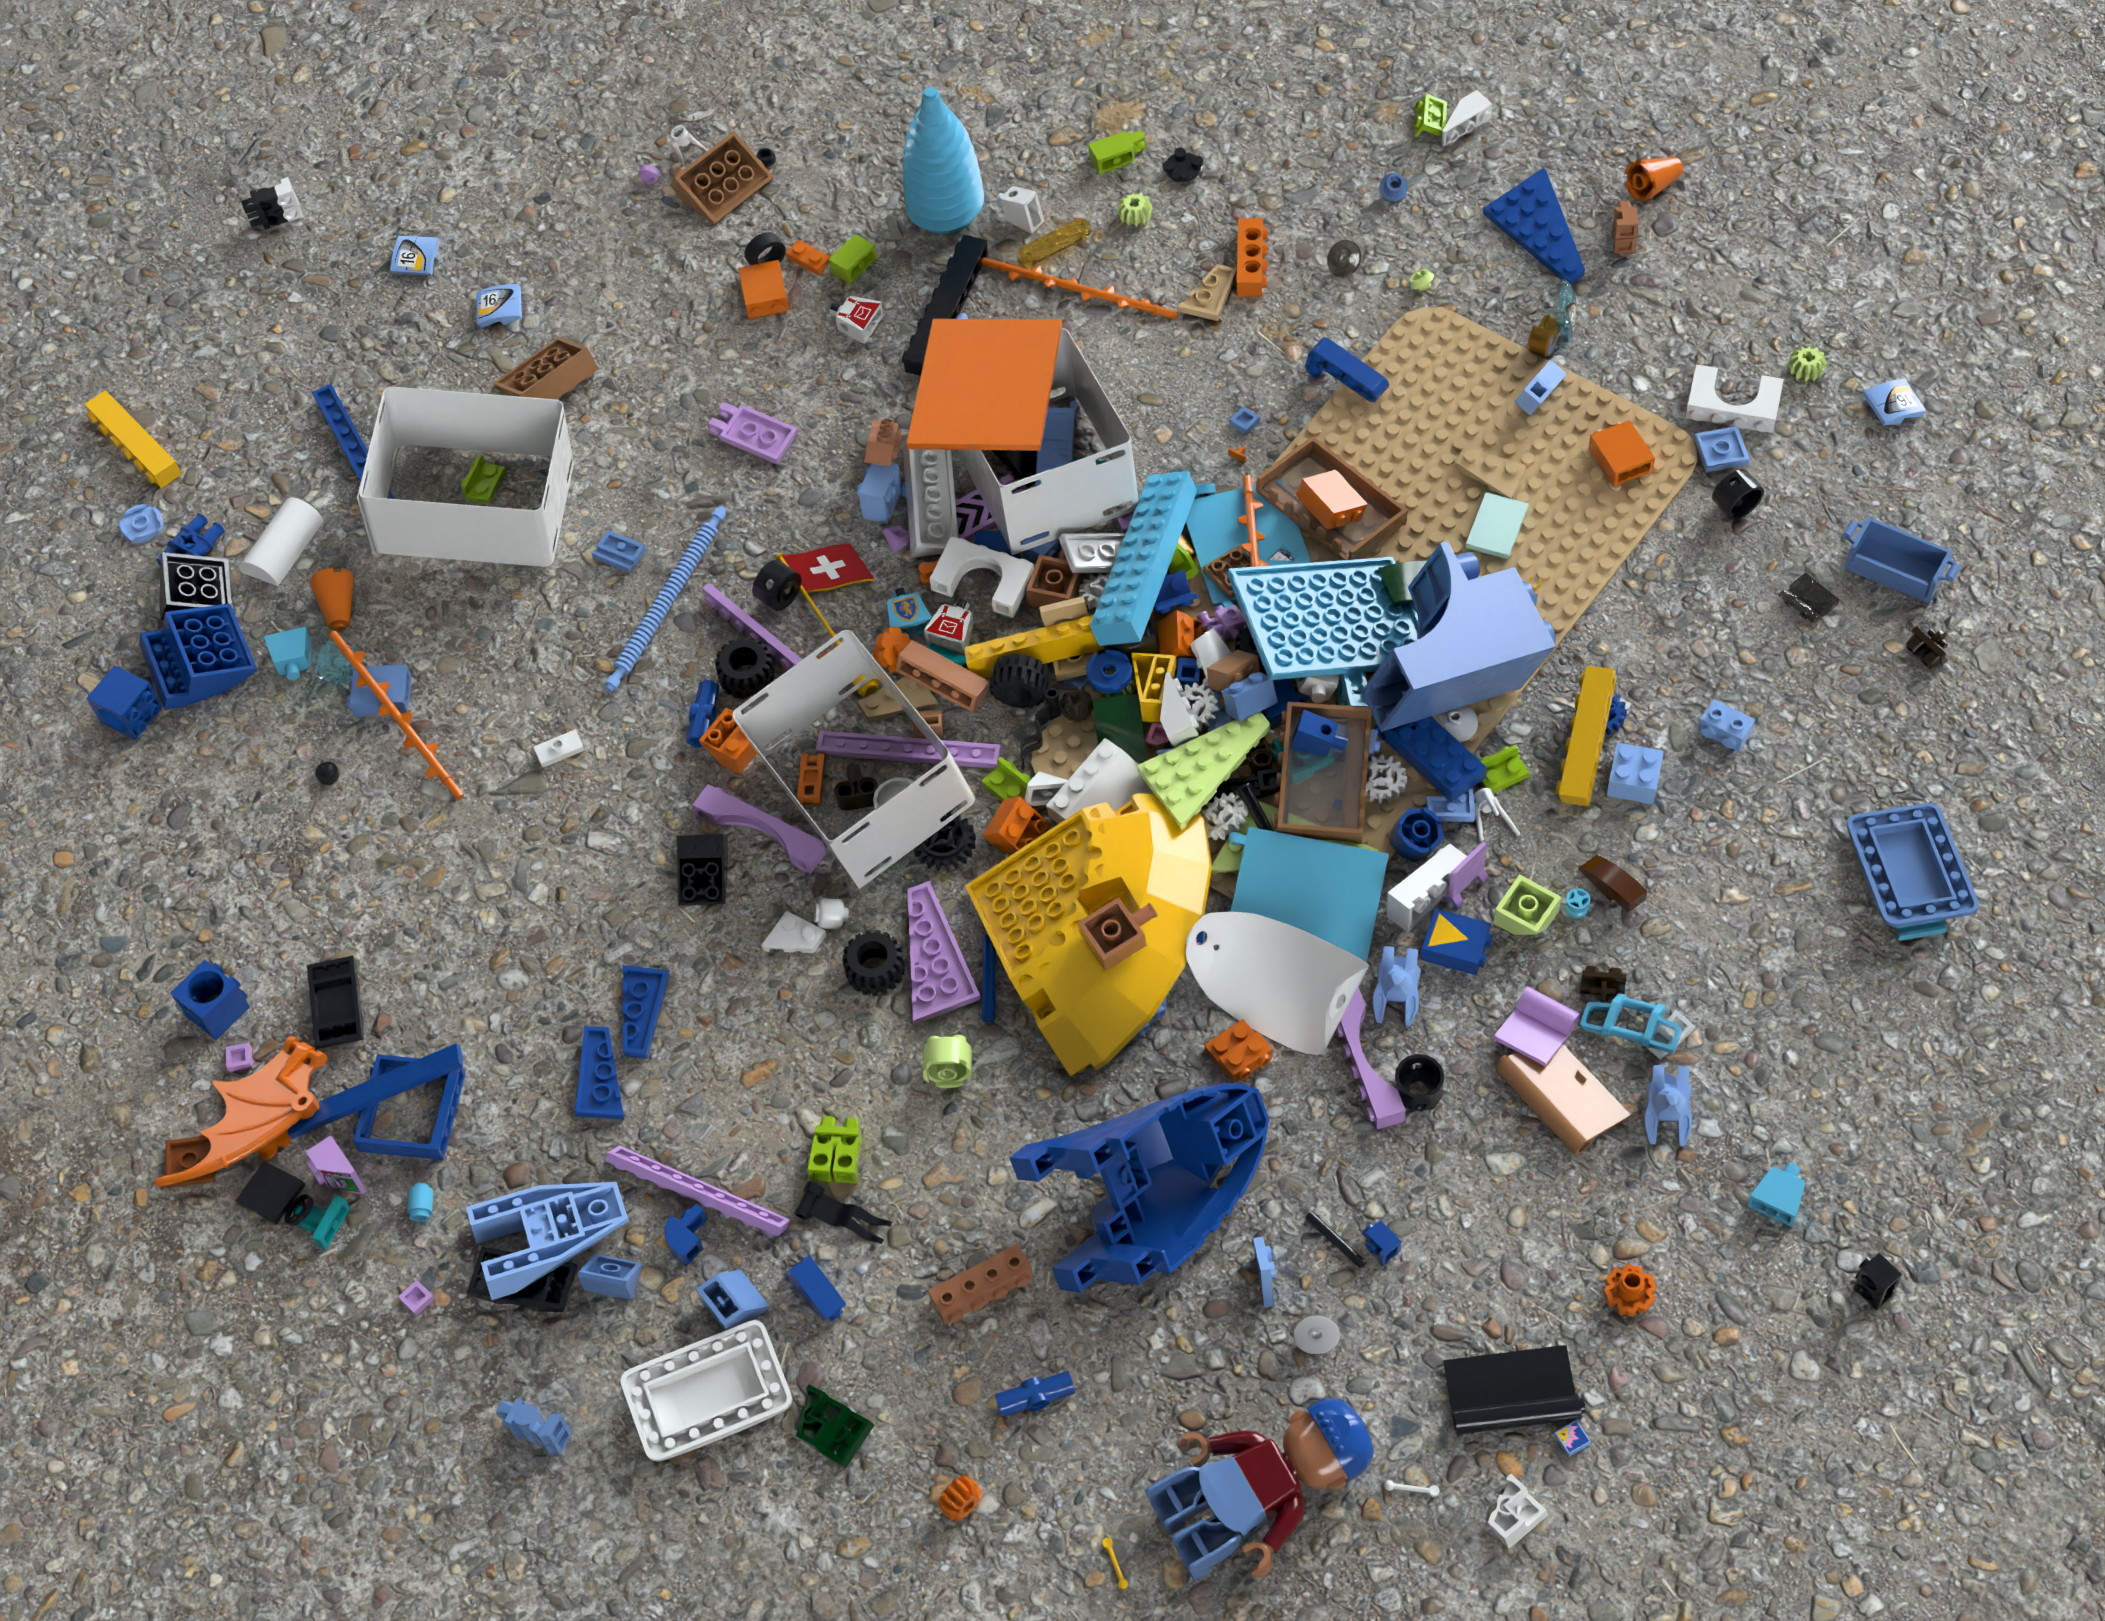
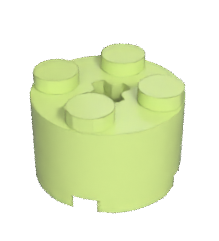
M931 1036L927 1039V1043L923 1048V1078L929 1083V1080L935 1082V1086L940 1088H954L963 1085L964 1080L968 1079L969 1081L971 1079L972 1048L966 1042L964 1036Z

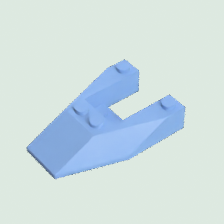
M617 1182L538 1185L466 1207L476 1244L525 1230L530 1245L528 1249L481 1263L491 1300L520 1291L583 1253L629 1222Z

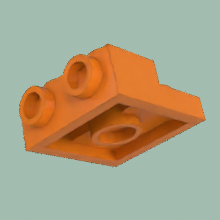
M1244 1019L1204 1045V1050L1232 1083L1247 1079L1252 1071L1259 1066H1266L1273 1058L1271 1046L1258 1031L1255 1033Z

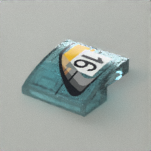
M1562 280L1556 327L1565 328L1563 342H1572L1577 302L1569 282Z

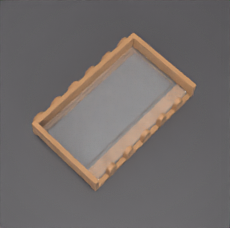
M1314 436L1257 476L1256 492L1341 560L1361 558L1407 523L1408 510L1403 504L1398 503L1386 491L1375 485L1371 479L1362 475L1354 466L1348 464L1339 454L1334 453ZM1337 470L1363 498L1367 506L1360 521L1327 530L1298 499L1296 493L1302 479Z
M1299 702L1287 703V710H1282L1281 724H1286L1285 731L1280 732V745H1284V752L1279 751L1278 765L1282 766V773L1277 772L1276 786L1281 788L1280 793H1275L1274 807L1279 808V813L1273 816V828L1277 829V832L1311 839L1351 841L1362 844L1372 708ZM1303 710L1336 722L1338 724L1336 734L1348 738L1345 750L1342 751L1331 747L1328 755L1323 757L1290 749L1293 734Z

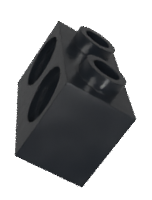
M1880 1253L1873 1258L1867 1257L1860 1264L1859 1268L1861 1270L1855 1276L1857 1281L1854 1286V1290L1876 1310L1895 1294L1902 1277V1273Z

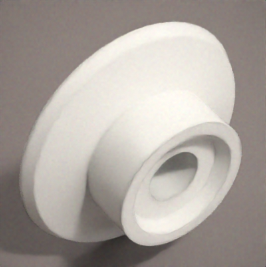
M1324 1316L1307 1317L1294 1330L1296 1345L1302 1351L1310 1354L1329 1352L1337 1345L1340 1338L1338 1326L1331 1319Z

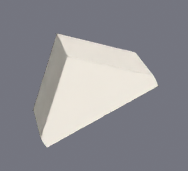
M1038 772L1027 784L1025 801L1030 806L1047 805L1068 780Z

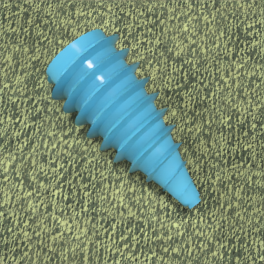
M928 87L922 94L920 110L911 122L905 138L903 151L905 208L908 217L917 226L936 234H952L963 230L971 224L981 210L984 192L974 147L967 131L964 129L961 121L943 103L939 92L934 87Z

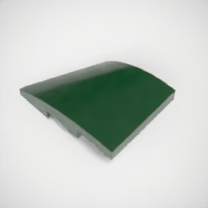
M1409 561L1379 567L1378 573L1394 608L1412 602L1414 604L1408 586L1427 561Z
M1138 694L1092 699L1098 745L1106 738L1126 752L1133 760L1139 761L1140 764L1146 761L1147 756Z
M808 1384L806 1388L808 1393L805 1407H802L801 1421L798 1424L796 1436L825 1457L846 1469L875 1425L870 1420L853 1412L846 1405L830 1398L825 1392Z

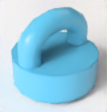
M1214 483L1195 485L1197 489L1195 499L1201 498L1200 494L1210 493V495H1214L1216 492Z

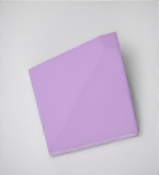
M901 525L884 528L883 530L893 552H897L910 542L909 532Z

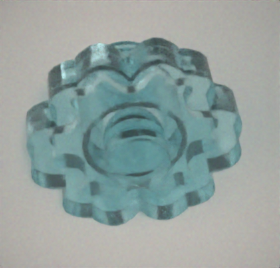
M332 639L324 641L322 648L315 650V656L313 657V663L317 665L315 673L322 681H330L336 685L348 682L349 675H353V666L340 653V649ZM346 642L347 645L351 646L353 653L356 652L352 645Z

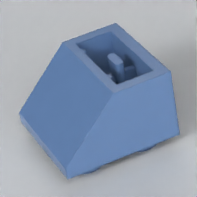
M742 1270L716 1274L696 1288L700 1301L723 1331L752 1321L770 1308Z

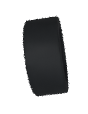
M764 232L754 237L744 251V257L750 265L779 260L781 263L786 254L784 244L772 232ZM772 247L765 256L758 258L765 249Z

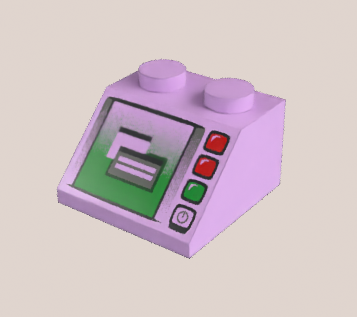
M331 1135L305 1151L310 1159L306 1163L320 1185L325 1183L328 1189L332 1191L356 1194L367 1192L354 1168Z

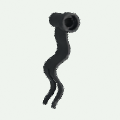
M1048 688L1045 691V707L1035 714L1036 734L1024 738L1020 743L1022 770L1025 768V756L1043 746L1041 726L1049 720L1062 715L1063 708L1059 701V692L1056 688ZM1037 741L1036 743H1034V744H1032V745H1030V746L1025 747L1024 750H1023V747H1024L1026 744Z
M807 1181L803 1189L804 1194L794 1212L797 1217L807 1220L811 1215L831 1226L847 1228L865 1240L879 1244L883 1243L884 1239L868 1232L852 1219V1216L877 1226L891 1227L892 1221L877 1218L857 1205L840 1203L823 1194L825 1189L815 1182Z

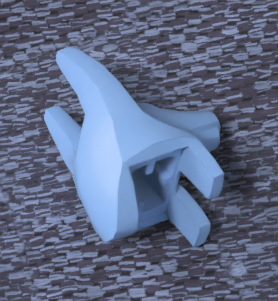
M1384 946L1382 962L1377 965L1378 983L1373 994V1010L1377 1023L1382 1024L1387 1001L1404 1002L1405 1026L1410 1027L1413 1023L1419 1006L1418 982L1421 969L1417 966L1418 950L1407 949L1406 958L1401 956L1394 958V947Z
M1653 1065L1652 1082L1646 1085L1648 1103L1644 1114V1127L1651 1145L1656 1144L1659 1121L1677 1122L1679 1146H1685L1692 1126V1114L1689 1106L1692 1086L1689 1083V1067L1678 1066L1676 1078L1671 1074H1664L1663 1065Z

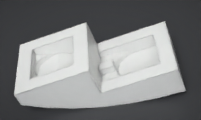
M1677 1010L1667 1019L1681 1026L1682 1034L1678 1045L1696 1028ZM1663 1025L1658 1026L1654 1041L1671 1044L1675 1031ZM1646 1047L1659 1060L1668 1054L1665 1051Z

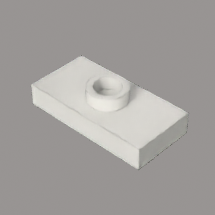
M576 729L533 747L542 768L585 751Z

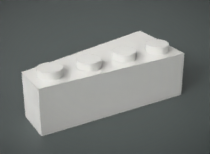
M1451 844L1438 850L1431 859L1388 892L1386 916L1409 933L1443 899V896L1449 892L1451 871L1467 856Z

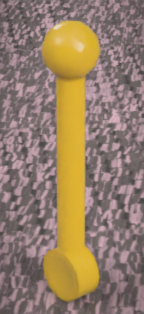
M1104 1538L1102 1544L1107 1549L1119 1579L1118 1586L1121 1589H1126L1128 1581L1123 1578L1112 1549L1113 1541L1111 1538Z

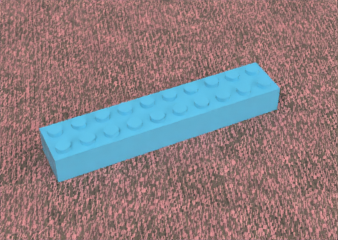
M1189 471L1148 476L1090 623V628L1099 646L1141 642L1197 493Z

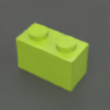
M855 234L837 252L833 253L828 260L831 274L850 284L877 258L874 244Z

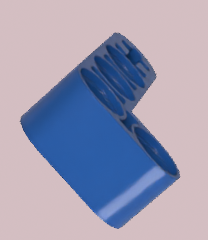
M1323 337L1308 353L1305 368L1310 375L1318 378L1326 371L1370 402H1376L1389 387V383L1383 375L1329 338Z

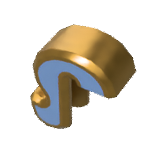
M1549 315L1543 316L1539 326H1533L1528 339L1529 352L1543 357L1550 356L1557 339L1563 333L1564 320H1559Z

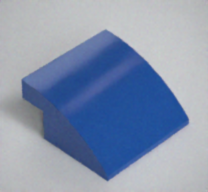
M230 603L165 612L163 630L140 634L139 646L164 710L191 705L222 693L257 671L256 664Z

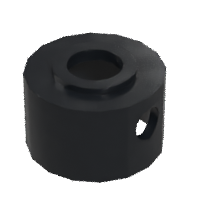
M1740 469L1730 473L1721 480L1713 491L1712 500L1730 520H1737L1748 515L1761 502L1765 491L1747 470ZM1739 499L1742 500L1740 506H1734Z
M772 560L757 574L753 583L752 593L754 597L775 611H781L788 607L797 596L802 578L799 573L781 561ZM772 579L774 585L770 590H768L766 588V582ZM791 586L790 592L786 594L785 590Z
M1415 1054L1403 1059L1396 1068L1394 1088L1398 1089L1404 1107L1412 1111H1425L1439 1103L1443 1095L1444 1084L1442 1066L1436 1059L1428 1055ZM1414 1082H1422L1428 1087V1092L1424 1095L1413 1094L1409 1091V1087Z

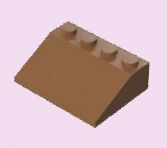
M733 131L674 176L670 187L687 205L715 225L770 182L774 176L737 133Z
M558 337L498 379L493 385L505 396L559 400L561 395L574 390L578 383L592 377L593 373L599 368L587 347Z

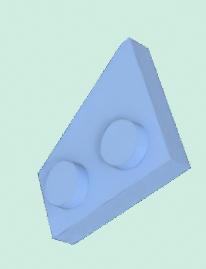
M1263 1237L1253 1238L1264 1308L1274 1307L1271 1278H1276L1274 1262L1269 1263L1272 1261L1270 1246L1265 1247Z

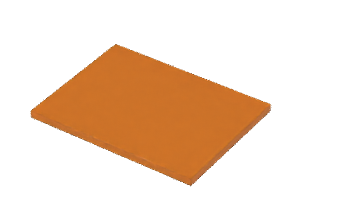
M933 319L909 429L907 448L1040 451L1062 331V319Z

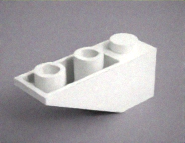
M1478 90L1465 96L1458 103L1442 131L1443 147L1455 142L1459 137L1470 133L1474 128L1488 122L1492 118L1493 104Z
M1167 672L1165 675L1160 721L1169 741L1175 748L1199 737L1196 730L1199 724L1195 715H1190L1188 712L1191 706L1186 696L1181 697L1180 691L1183 688L1178 678L1173 679L1171 674Z

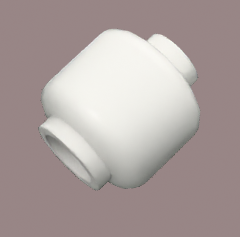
M822 898L818 904L815 903L813 920L817 922L820 928L840 929L843 922L848 921L849 910L844 907L841 899Z

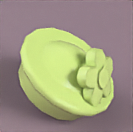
M1428 269L1416 271L1410 277L1411 289L1427 290L1431 287L1430 282L1433 280L1434 274Z

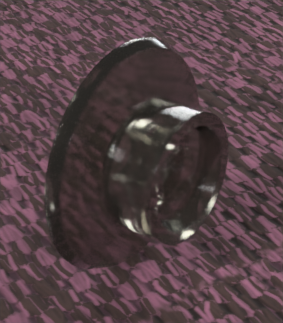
M1341 240L1335 243L1327 256L1328 268L1337 277H1346L1353 274L1361 262V251L1358 245L1351 240Z

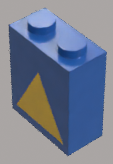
M1435 908L1422 946L1421 960L1477 975L1479 967L1484 968L1487 954L1484 953L1485 948H1490L1494 934L1490 933L1491 923Z

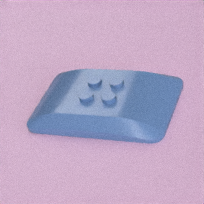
M1922 803L1859 813L1848 818L1847 829L1861 870L1880 916L1888 926H1907L1969 916L1977 912L1979 901L1942 811L1937 805Z

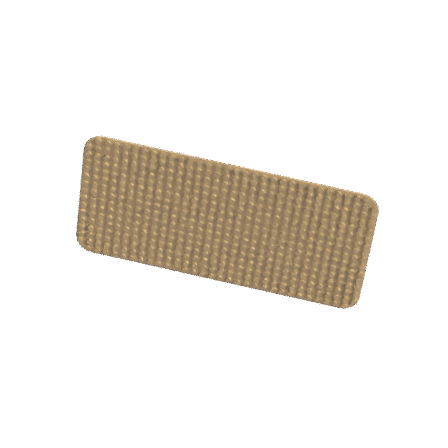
M1422 307L1409 311L1399 318L1362 360V362L1383 375L1389 383V387L1377 401L1370 402L1342 383L1273 465L1314 436L1334 453L1339 454L1344 461L1354 466L1362 475L1371 479L1375 485L1386 491L1398 503L1406 507L1408 510L1406 525L1401 526L1359 559L1393 557L1395 563L1427 561L1440 543L1448 541L1455 556L1466 552H1471L1476 556L1480 567L1479 577H1482V573L1489 575L1515 567L1522 581L1528 582V579L1532 576L1531 586L1533 587L1538 586L1539 579H1541L1542 586L1536 592L1538 594L1536 609L1542 620L1549 622L1553 627L1556 647L1521 689L1466 705L1476 714L1478 727L1474 736L1461 744L1474 754L1690 479L1698 461L1697 447L1690 435L1677 425L1559 365L1557 366L1567 373L1566 376L1530 416L1514 401L1550 360L1531 353L1528 349L1456 312L1446 310L1444 307ZM1630 420L1655 457L1653 472L1613 487L1588 449L1590 435L1598 430H1604L1617 423ZM1464 446L1526 465V471L1513 500L1528 503V510L1509 560L1466 548L1467 539L1485 493L1504 496L1498 492H1492L1488 489L1489 486L1481 481H1475L1456 468L1457 459ZM1308 458L1281 479L1284 488L1298 499L1296 493L1302 479L1326 473V471ZM1367 504L1360 521L1336 527L1335 529L1357 545L1386 523L1388 519ZM1298 525L1311 563L1341 561L1339 557ZM1195 556L1193 561L1199 573L1190 578L1188 584L1190 591L1197 593L1199 598L1194 599V603L1188 606L1174 605L1172 606L1173 610L1166 613H1155L1152 610L1149 620L1156 635L1158 654V621L1176 610L1198 620V614L1203 611L1208 613L1209 618L1214 617L1217 606L1213 607L1197 556ZM1238 601L1232 602L1242 612ZM1233 638L1225 640L1226 646L1231 652H1234L1236 641ZM1132 664V665H1131V666H1132V675L1134 676V670H1133V664ZM1202 669V675H1201L1200 686L1203 684V680L1206 678L1203 669ZM1376 671L1365 672L1367 683ZM1289 678L1294 689H1297L1295 678ZM1089 684L1082 691L1078 690L1064 706L1062 715L1053 719L1042 732L1043 746L1038 750L1032 751L1031 766L1035 775L1038 772L1069 780L1097 748L1098 741L1092 699H1099L1101 697L1099 696V691ZM1334 691L1330 699L1322 703L1313 702L1312 696H1310V699L1300 703L1338 705L1336 691ZM1371 713L1370 729L1375 730L1374 727L1377 723ZM1296 718L1295 728H1296V725H1297V723H1298V721H1299V719H1297V718ZM1142 721L1144 741H1146L1152 722ZM1334 721L1337 724L1348 726V723ZM1205 724L1202 725V731L1196 728L1199 736L1208 733V727ZM1286 724L1273 729L1272 731H1275L1273 737L1266 734L1265 739L1270 750H1272V740L1280 737V732L1285 731ZM1377 736V739L1381 740V748L1379 754L1375 753L1374 757L1376 760H1379L1381 755H1384V760L1393 757V763L1400 761L1401 768H1405V776H1407L1405 791L1400 792L1398 799L1392 796L1390 803L1383 799L1382 804H1379L1378 799L1375 798L1370 802V796L1367 795L1365 797L1362 843L1378 849L1379 852L1388 853V864L1397 852L1390 845L1389 840L1395 822L1408 809L1426 808L1427 796H1441L1442 794L1392 747ZM1145 743L1147 760L1154 758L1155 746ZM1334 757L1333 765L1313 772V777L1291 785L1288 813L1319 826L1341 828L1342 810L1334 809L1333 802L1335 799L1343 801L1346 758ZM1272 759V769L1282 768V766L1278 765V762L1274 763ZM1247 764L1238 767L1230 774L1228 779L1254 775ZM1275 794L1257 800L1274 807ZM1207 804L1201 807V811L1208 809ZM1229 834L1226 835L1224 840L1220 837L1216 841L1212 837L1208 838L1212 865ZM1234 872L1217 873V875L1211 874L1209 888L1233 902L1238 875H1234Z

